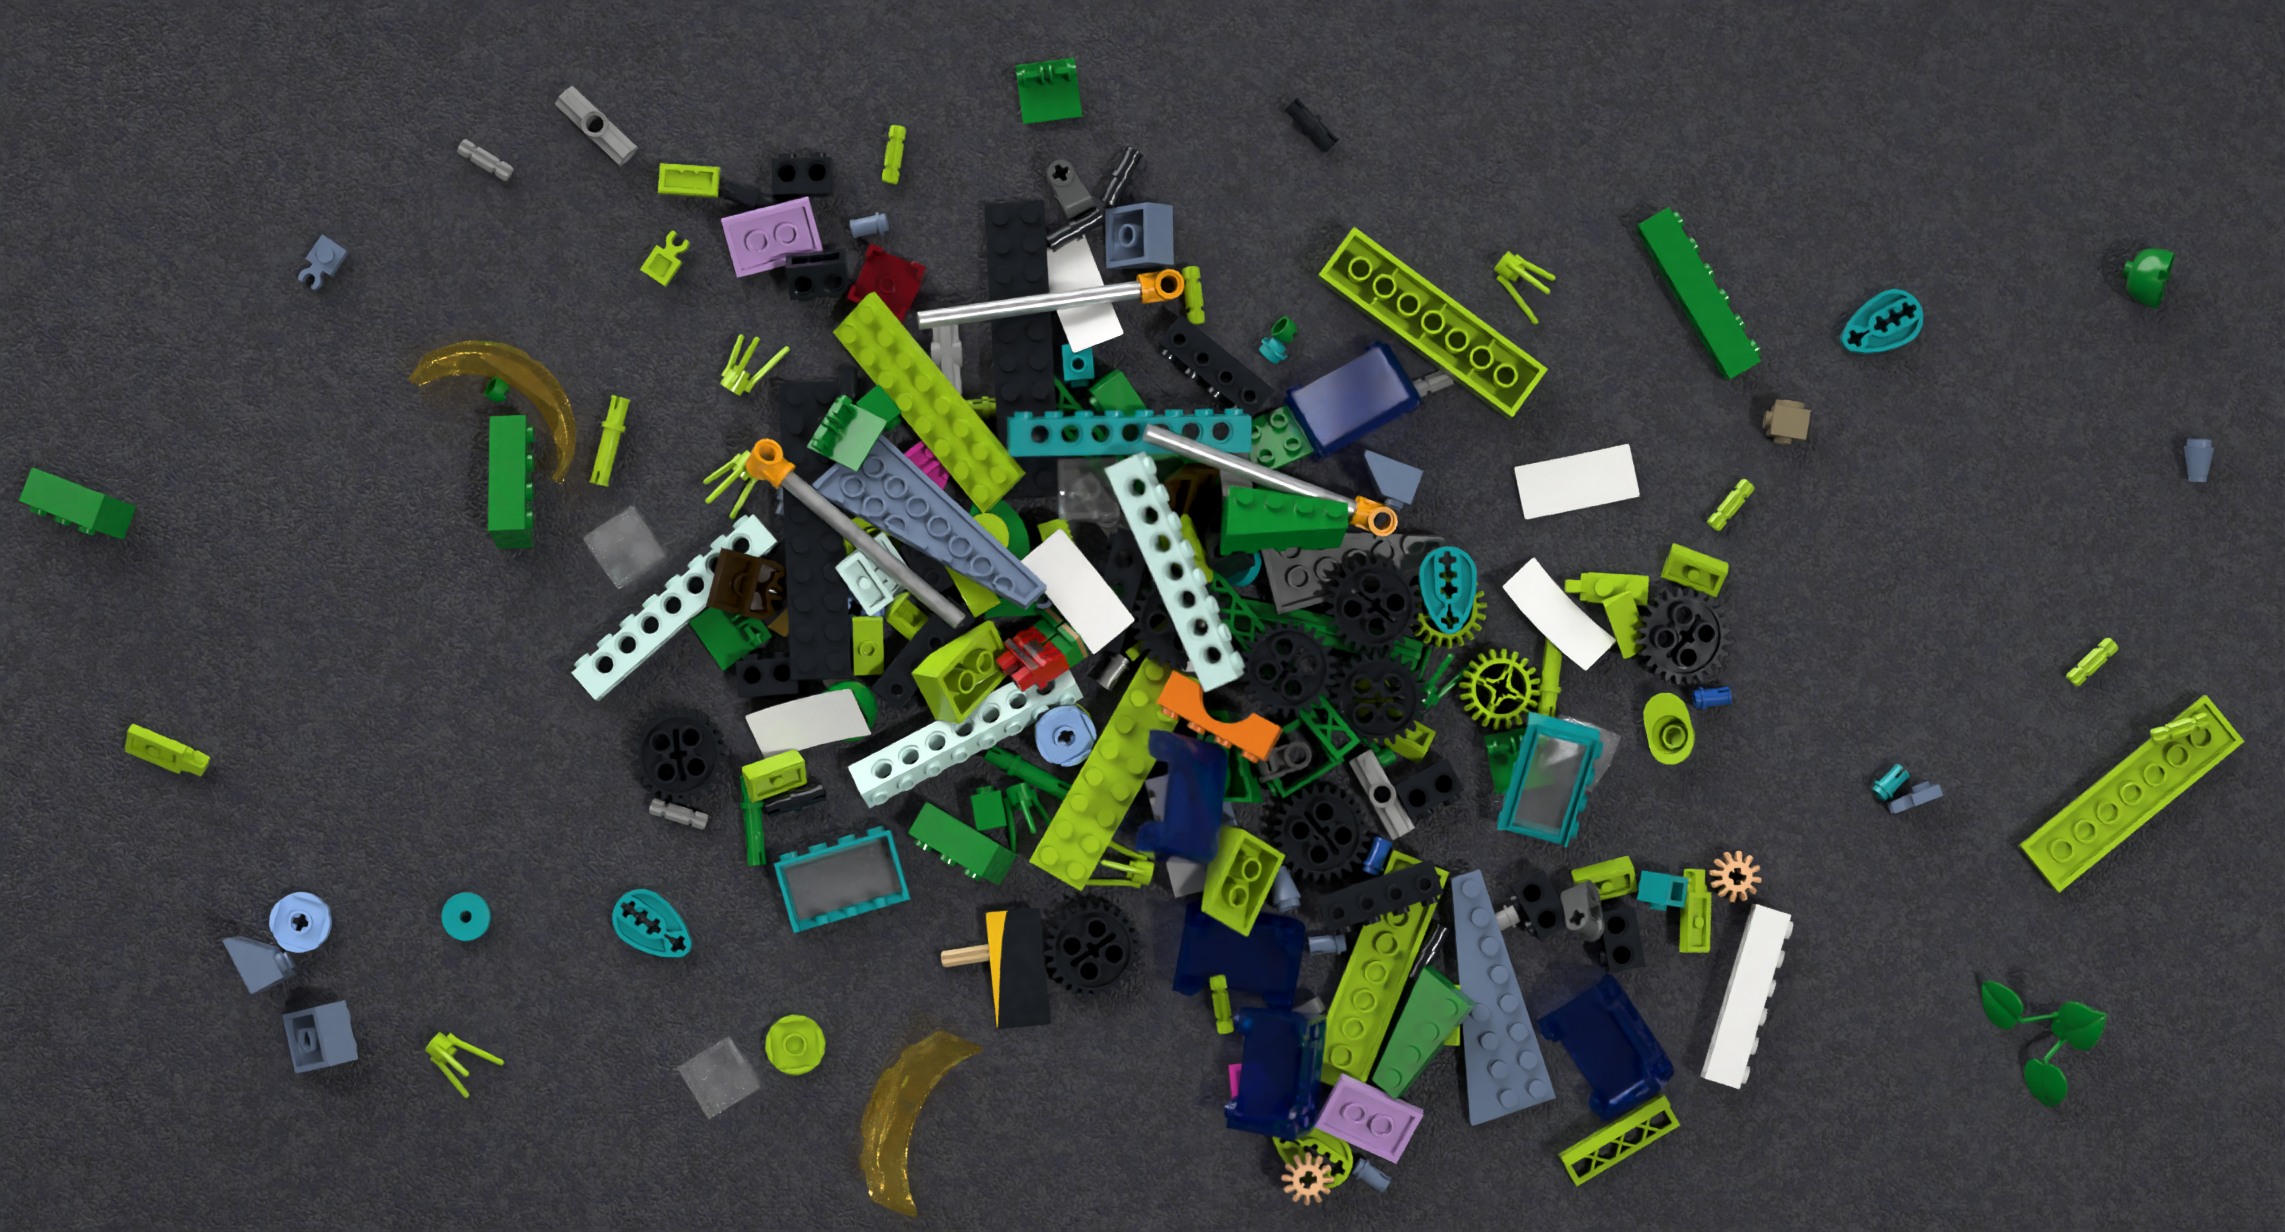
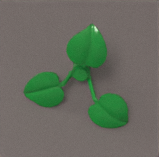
M1984 981L1982 984L1983 1008L1988 1019L2000 1029H2012L2016 1021L2020 1024L2045 1020L2053 1021L2051 1030L2060 1040L2045 1055L2042 1062L2036 1058L2028 1060L2024 1069V1078L2028 1089L2038 1101L2047 1107H2056L2066 1097L2068 1085L2063 1072L2057 1066L2049 1064V1060L2067 1041L2080 1051H2086L2094 1047L2103 1033L2107 1014L2093 1010L2081 1003L2069 1001L2060 1007L2059 1013L2055 1011L2047 1015L2021 1017L2020 1015L2024 1010L2023 1003L2011 989L1994 981Z

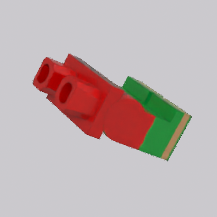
M1051 607L1043 610L1040 613L1042 619L1027 631H1021L1013 640L1009 638L1003 644L1007 652L995 660L999 670L1005 676L1019 669L1011 675V678L1021 692H1024L1034 684L1042 690L1048 685V681L1054 680L1089 656L1082 637Z

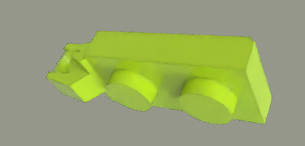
M1593 572L1588 574L1581 573V580H1565L1564 592L1580 593V601H1586V603L1603 604L1602 600L1630 590L1636 606H1644L1648 602L1649 576Z
M133 723L127 731L125 752L178 774L181 771H186L202 776L209 766V756L198 750L194 751L191 747Z
M1684 869L1683 877L1689 878L1685 905L1684 908L1680 907L1679 952L1709 953L1711 892L1707 891V886L1705 885V870Z

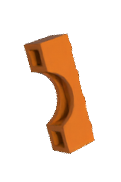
M1174 670L1156 702L1163 707L1161 713L1174 720H1177L1179 716L1188 720L1187 727L1202 735L1207 730L1216 735L1213 741L1230 749L1232 744L1242 749L1241 756L1254 763H1257L1258 759L1267 761L1283 731L1281 727L1254 713L1247 719L1234 724H1225L1212 719L1203 704V687Z

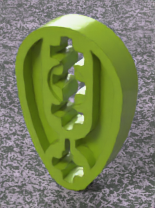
M1282 1121L1274 1127L1272 1138L1285 1163L1296 1167L1295 1155H1298L1301 1162L1304 1163L1306 1152L1303 1148L1305 1145L1311 1147L1314 1143L1317 1145L1316 1151L1319 1154L1330 1153L1329 1159L1333 1163H1337L1338 1160L1343 1161L1341 1166L1344 1172L1342 1174L1337 1172L1333 1176L1330 1174L1331 1170L1323 1174V1176H1331L1334 1179L1333 1183H1323L1324 1186L1329 1189L1334 1188L1344 1182L1349 1176L1353 1165V1156L1346 1141L1317 1129L1315 1124L1308 1122ZM1288 1127L1291 1128V1135L1299 1144L1289 1140L1281 1143L1279 1141L1281 1136L1278 1134V1131L1280 1129L1285 1131ZM1311 1156V1163H1314L1316 1158ZM1305 1171V1176L1300 1178L1310 1185V1181L1316 1180V1175L1312 1177L1311 1171Z

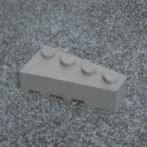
M1176 772L1145 780L1175 898L1203 891L1208 864L1204 865L1201 853L1207 852L1203 835H1196L1194 824L1199 823L1195 805L1189 807L1187 795L1192 793L1188 777H1182L1181 772Z

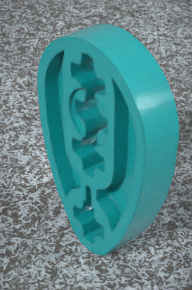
M1891 289L1881 292L1859 308L1847 322L1840 335L1841 347L1849 353L1875 354L1905 345L1912 341L1922 328V307L1918 300L1906 291ZM1902 304L1906 307H1913L1914 311L1910 314L1912 319H1909L1908 316L1901 317L1897 321L1898 326L1894 323L1885 326V333L1882 330L1876 331L1873 326L1877 323L1875 318L1883 321L1890 316L1888 311H1891L1893 314L1899 313L1903 310ZM1852 331L1854 335L1867 332V334L1861 337L1862 339L1858 341L1859 347H1857L1854 343L1849 345L1847 339L1851 337L1849 332Z
M1440 547L1424 558L1419 568L1418 578L1421 596L1429 617L1439 631L1450 635L1459 631L1469 616L1476 592L1477 571L1473 560L1463 550L1456 547ZM1444 552H1449V556L1455 558V563L1450 564V571L1456 573V578L1451 579L1450 585L1456 588L1457 591L1451 595V599H1446V595L1440 593V588L1445 587V579L1439 577V573L1445 571V565L1439 563V558L1444 556ZM1448 605H1450L1452 617L1458 619V623L1453 624L1452 629H1447V624L1441 623V618H1445L1447 615Z
M648 889L633 890L623 895L616 903L612 914L613 927L617 935L624 942L636 949L661 957H683L691 951L693 941L687 925L676 909L657 892ZM633 901L636 904L634 909L637 912L641 913L644 910L648 912L647 919L650 921L659 919L660 923L658 926L662 929L661 932L650 934L648 932L649 925L646 923L637 925L635 923L637 921L635 915L629 914L626 917L624 915L625 909L622 907L623 903L630 904ZM666 934L676 939L683 936L685 938L683 944L686 946L685 950L678 949L675 952L672 949L674 944Z

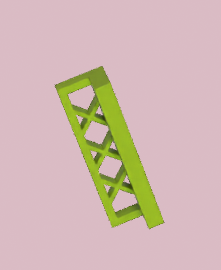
M1660 1093L1557 1154L1576 1186L1680 1126L1665 1095ZM1663 1110L1671 1122L1661 1129L1649 1126L1651 1117ZM1636 1126L1644 1128L1639 1142L1632 1144L1623 1141L1625 1133ZM1648 1130L1656 1131L1647 1136ZM1609 1142L1618 1144L1615 1156L1612 1158L1597 1157L1599 1148ZM1622 1145L1629 1146V1148L1620 1152ZM1584 1157L1592 1159L1589 1171L1578 1177L1571 1165ZM1596 1160L1603 1162L1595 1167Z

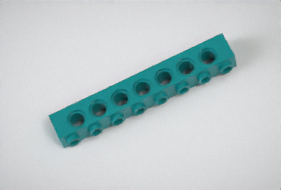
M1227 408L1225 409V414H1213V409H1195V414H1183L1182 409L1165 410V415H1153V410H1135V415H1123L1122 410L1105 411V416H1093V411H1075V416H1063L1062 411H1046L1045 417H1033V412H1014V417H1007V454L1009 456L1139 454L1144 451L1145 454H1177L1142 441L1146 426L1148 424L1155 426L1159 423L1165 424L1167 431L1183 436V427L1188 423H1194L1197 429L1196 434L1189 439L1226 453L1251 452V416L1247 413L1243 414V409ZM1223 422L1226 425L1225 435L1221 438H1214L1212 435L1213 426ZM1099 424L1105 425L1107 429L1106 436L1101 440H1094L1092 438V429ZM1127 424H1134L1137 429L1135 437L1130 440L1124 439L1122 437V429ZM1038 425L1045 426L1047 431L1045 438L1041 441L1032 440V429ZM1067 425H1074L1077 430L1075 438L1070 441L1063 440L1061 436L1062 429Z

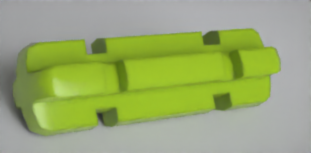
M891 125L888 137L890 141L887 142L884 161L886 169H883L882 181L888 184L898 183V168L901 167L904 148L902 141L905 140L906 129L903 126Z
M1197 266L1185 267L1182 270L1184 281H1186L1184 293L1186 309H1189L1187 320L1194 325H1200L1205 322V314L1201 310V307L1204 306L1201 283L1198 282L1200 269Z
M1742 479L1736 485V490L1731 491L1717 508L1718 512L1713 513L1707 520L1708 525L1714 530L1720 531L1726 525V520L1731 519L1745 502L1744 498L1749 497L1754 491L1755 487L1748 480Z
M2105 638L2098 645V649L2094 648L2077 664L2078 668H2073L2066 675L2067 679L2074 686H2080L2087 679L2086 676H2091L2107 661V656L2111 657L2118 650L2117 644L2112 639Z
M2199 713L2193 715L2192 719L2187 717L2166 724L2165 727L2160 726L2151 729L2150 735L2154 744H2162L2168 742V739L2174 740L2195 733V730L2207 729L2210 727V720L2206 713Z
M1221 974L1210 977L1211 990L1214 991L1212 999L1215 1017L1218 1018L1216 1021L1217 1031L1219 1034H1228L1233 1032L1234 1028L1232 1018H1230L1232 1015L1228 991L1225 990L1227 988L1226 977Z

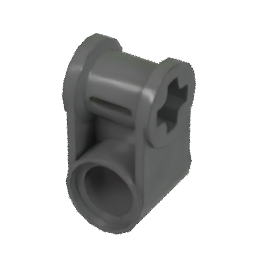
M1059 159L1050 164L1047 172V181L1055 194L1063 214L1068 220L1094 206L1089 192L1068 161ZM1059 168L1061 172L1065 170L1068 172L1065 176V181L1062 182L1060 178H1053L1056 173L1055 169Z
M1301 742L1274 747L1268 757L1272 768L1271 772L1268 769L1267 762L1261 759L1257 761L1261 774L1259 778L1260 783L1285 776L1286 773L1306 767L1311 760L1309 747ZM1301 747L1306 751L1307 757L1304 763L1297 765L1290 761L1289 752L1292 748Z
M1587 880L1561 892V902L1564 907L1567 928L1573 932H1579L1580 936L1587 942L1599 939L1604 932L1605 924L1600 905L1601 897L1595 884Z

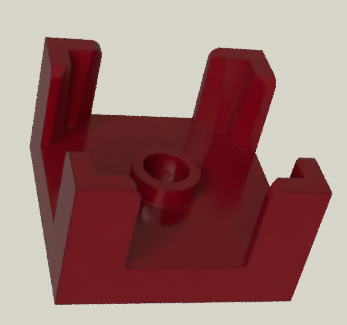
M870 243L865 254L866 261L856 284L852 285L847 300L849 303L858 306L869 293L876 292L904 326L926 276V266L914 261L911 263L886 253L883 248Z

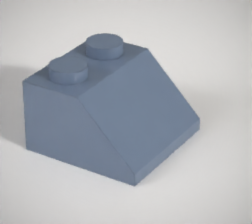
M1145 202L1105 209L1106 269L1157 268L1174 265L1173 205Z
M1366 450L1361 462L1378 499L1385 501L1384 504L1392 510L1400 512L1402 508L1407 509L1412 503L1423 470Z
M243 936L230 937L223 940L250 994L264 992L296 975L293 970L296 965L288 951L284 952L280 947Z
M345 1000L282 1015L295 1074L358 1059L357 1042L353 1037L350 1023L351 1016Z

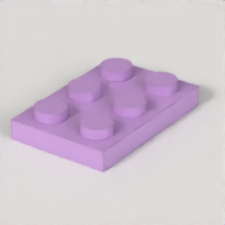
M809 197L721 219L737 278L785 266L786 255L823 251Z
M1341 1073L1315 1121V1128L1397 1164L1423 1117V1109L1401 1099H1394L1381 1090Z

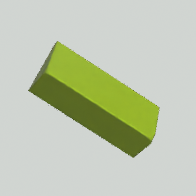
M1673 543L1661 577L1697 591H1704L1705 594L1717 598L1727 576L1729 565L1721 560Z
M945 566L974 618L1001 603L994 592Z
M1629 590L1602 600L1623 659L1630 658L1643 648L1642 644L1634 643V640L1641 638L1642 634L1636 632L1634 628L1643 627V623L1637 618L1640 615L1632 593Z
M1392 707L1387 708L1388 713L1393 717H1399L1403 714ZM1414 721L1417 726L1416 731L1413 732L1406 728L1407 739L1404 740L1397 734L1396 743L1392 744L1389 738H1385L1384 746H1390L1393 751L1415 763H1420L1436 731Z
M796 749L742 767V775L752 803L807 784L805 760Z
M1623 856L1571 871L1574 886L1587 880L1592 881L1600 893L1601 901L1638 891L1634 866L1629 856Z

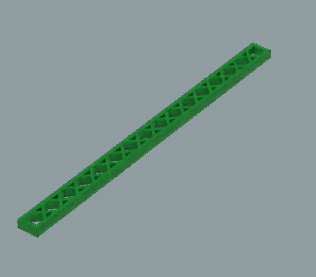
M1054 375L1055 388L1060 393L1059 404L1056 403V410L1062 412L1084 411ZM1067 425L1062 429V434L1068 441L1075 438L1072 432L1077 433L1075 426ZM1097 425L1092 429V434L1098 440L1105 437ZM1081 455L1117 498L1106 471H1103L1100 467V457H1113L1119 463L1125 460L1123 456L1095 455V461L1091 455ZM1136 479L1134 482L1136 484V492L1140 493L1141 490L1144 494L1146 490L1144 482ZM1159 538V544L1163 548L1161 539ZM1174 567L1183 576V569ZM1213 571L1212 585L1208 592L1212 594L1219 591L1220 594H1228L1231 598V609L1219 610L1220 613L1228 614L1230 620L1226 619L1221 621V623L1227 625L1231 636L1244 652H1251L1246 646L1244 638H1249V641L1254 642L1255 628L1264 636L1265 626L1225 578ZM1216 581L1220 584L1221 587H1216ZM1237 605L1240 610H1235V606ZM1234 617H1247L1251 622L1250 632L1237 631L1234 628ZM1279 643L1275 645L1278 654L1282 656L1288 655ZM1292 659L1287 666L1289 667V673L1295 674L1292 671L1295 664ZM1262 667L1260 669L1269 681L1275 678L1272 668ZM1285 678L1277 680L1274 684L1276 690L1279 689ZM1289 683L1286 684L1288 685L1287 690L1284 687V691L1289 697H1292V685H1298ZM1319 696L1322 702L1321 707L1319 708L1311 703V709H1324L1328 714L1327 725L1315 724L1311 720V714L1305 713L1303 709H1300L1299 717L1337 762L1359 744L1360 740L1327 700ZM1332 720L1337 724V726H1332ZM1320 730L1326 731V737ZM1331 731L1344 733L1350 742L1337 751L1330 743Z

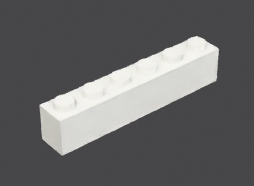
M1757 904L1751 905L1701 1077L1740 1089L1741 1083L1746 1084L1750 1073V1067L1747 1066L1749 1055L1755 1054L1759 1038L1755 1037L1758 1025L1763 1026L1767 1016V1009L1764 1008L1766 998L1773 995L1776 986V980L1772 979L1775 968H1780L1784 959L1785 951L1781 950L1784 938L1789 939L1793 929L1790 914Z

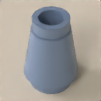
M2187 439V446H2184L2189 475L2188 481L2207 482L2215 448L2212 447L2211 439Z
M1280 866L1271 885L1273 906H1276L1278 912H1284L1301 906L1299 901L1301 895L1287 867Z

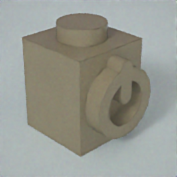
M1776 399L1775 405L1770 407V411H1765L1763 429H1767L1766 437L1774 438L1773 443L1781 445H1791V441H1805L1811 410L1804 409L1805 404L1801 402Z

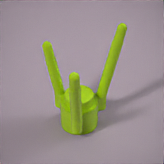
M1508 251L1494 268V271L1499 274L1496 280L1505 286L1532 323L1538 324V319L1509 280L1511 279L1515 282L1521 276L1545 294H1549V288L1524 270L1526 268L1551 281L1555 280V276L1529 263L1518 254L1514 256Z
M740 334L727 367L722 373L724 378L720 384L741 396L744 390L750 392L754 384L779 362L790 348L785 346L748 380L750 374L744 368L760 338L755 337L737 366L735 362L744 340V335Z
M748 450L742 455L738 453L730 462L703 480V483L707 485L733 468L734 472L705 500L707 504H710L738 477L744 481L750 478L730 514V519L736 517L755 483L759 480L752 477L745 467L746 460L750 455Z
M1111 840L1108 844L1109 847L1136 861L1130 860L1129 865L1102 860L1101 864L1127 872L1126 878L1131 879H1088L1086 885L1131 886L1140 889L1141 884L1149 886L1154 863L1147 861L1148 856L1137 854Z
M439 1032L427 1045L425 1051L431 1056L430 1060L438 1065L465 1098L469 1097V1093L446 1065V1063H449L463 1076H469V1072L453 1058L457 1052V1049L454 1047L455 1045L498 1065L504 1064L502 1059L459 1040L452 1033L446 1037Z

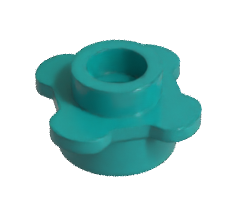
M1274 337L1262 339L1261 342L1263 344L1260 346L1259 351L1269 361L1277 364L1280 360L1287 358L1288 355L1284 352L1286 347Z

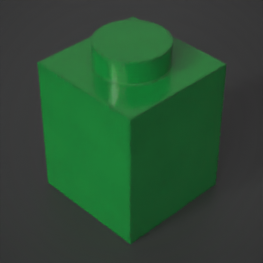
M879 384L856 403L858 407L888 421L884 428L888 433L902 422L900 419L902 411Z
M994 785L977 788V794L971 795L977 831L1008 826L1001 790L995 791Z

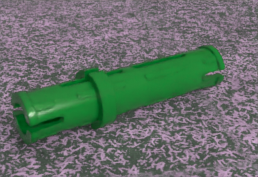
M996 745L989 748L984 761L1007 772L1006 775L1010 777L1014 775L1060 799V801H1064L1072 784H1068L1024 761L1018 753L1015 756Z
M740 776L742 789L740 809H743L747 866L765 865L767 861L761 807H764V801L759 800L753 803L750 801L744 778Z

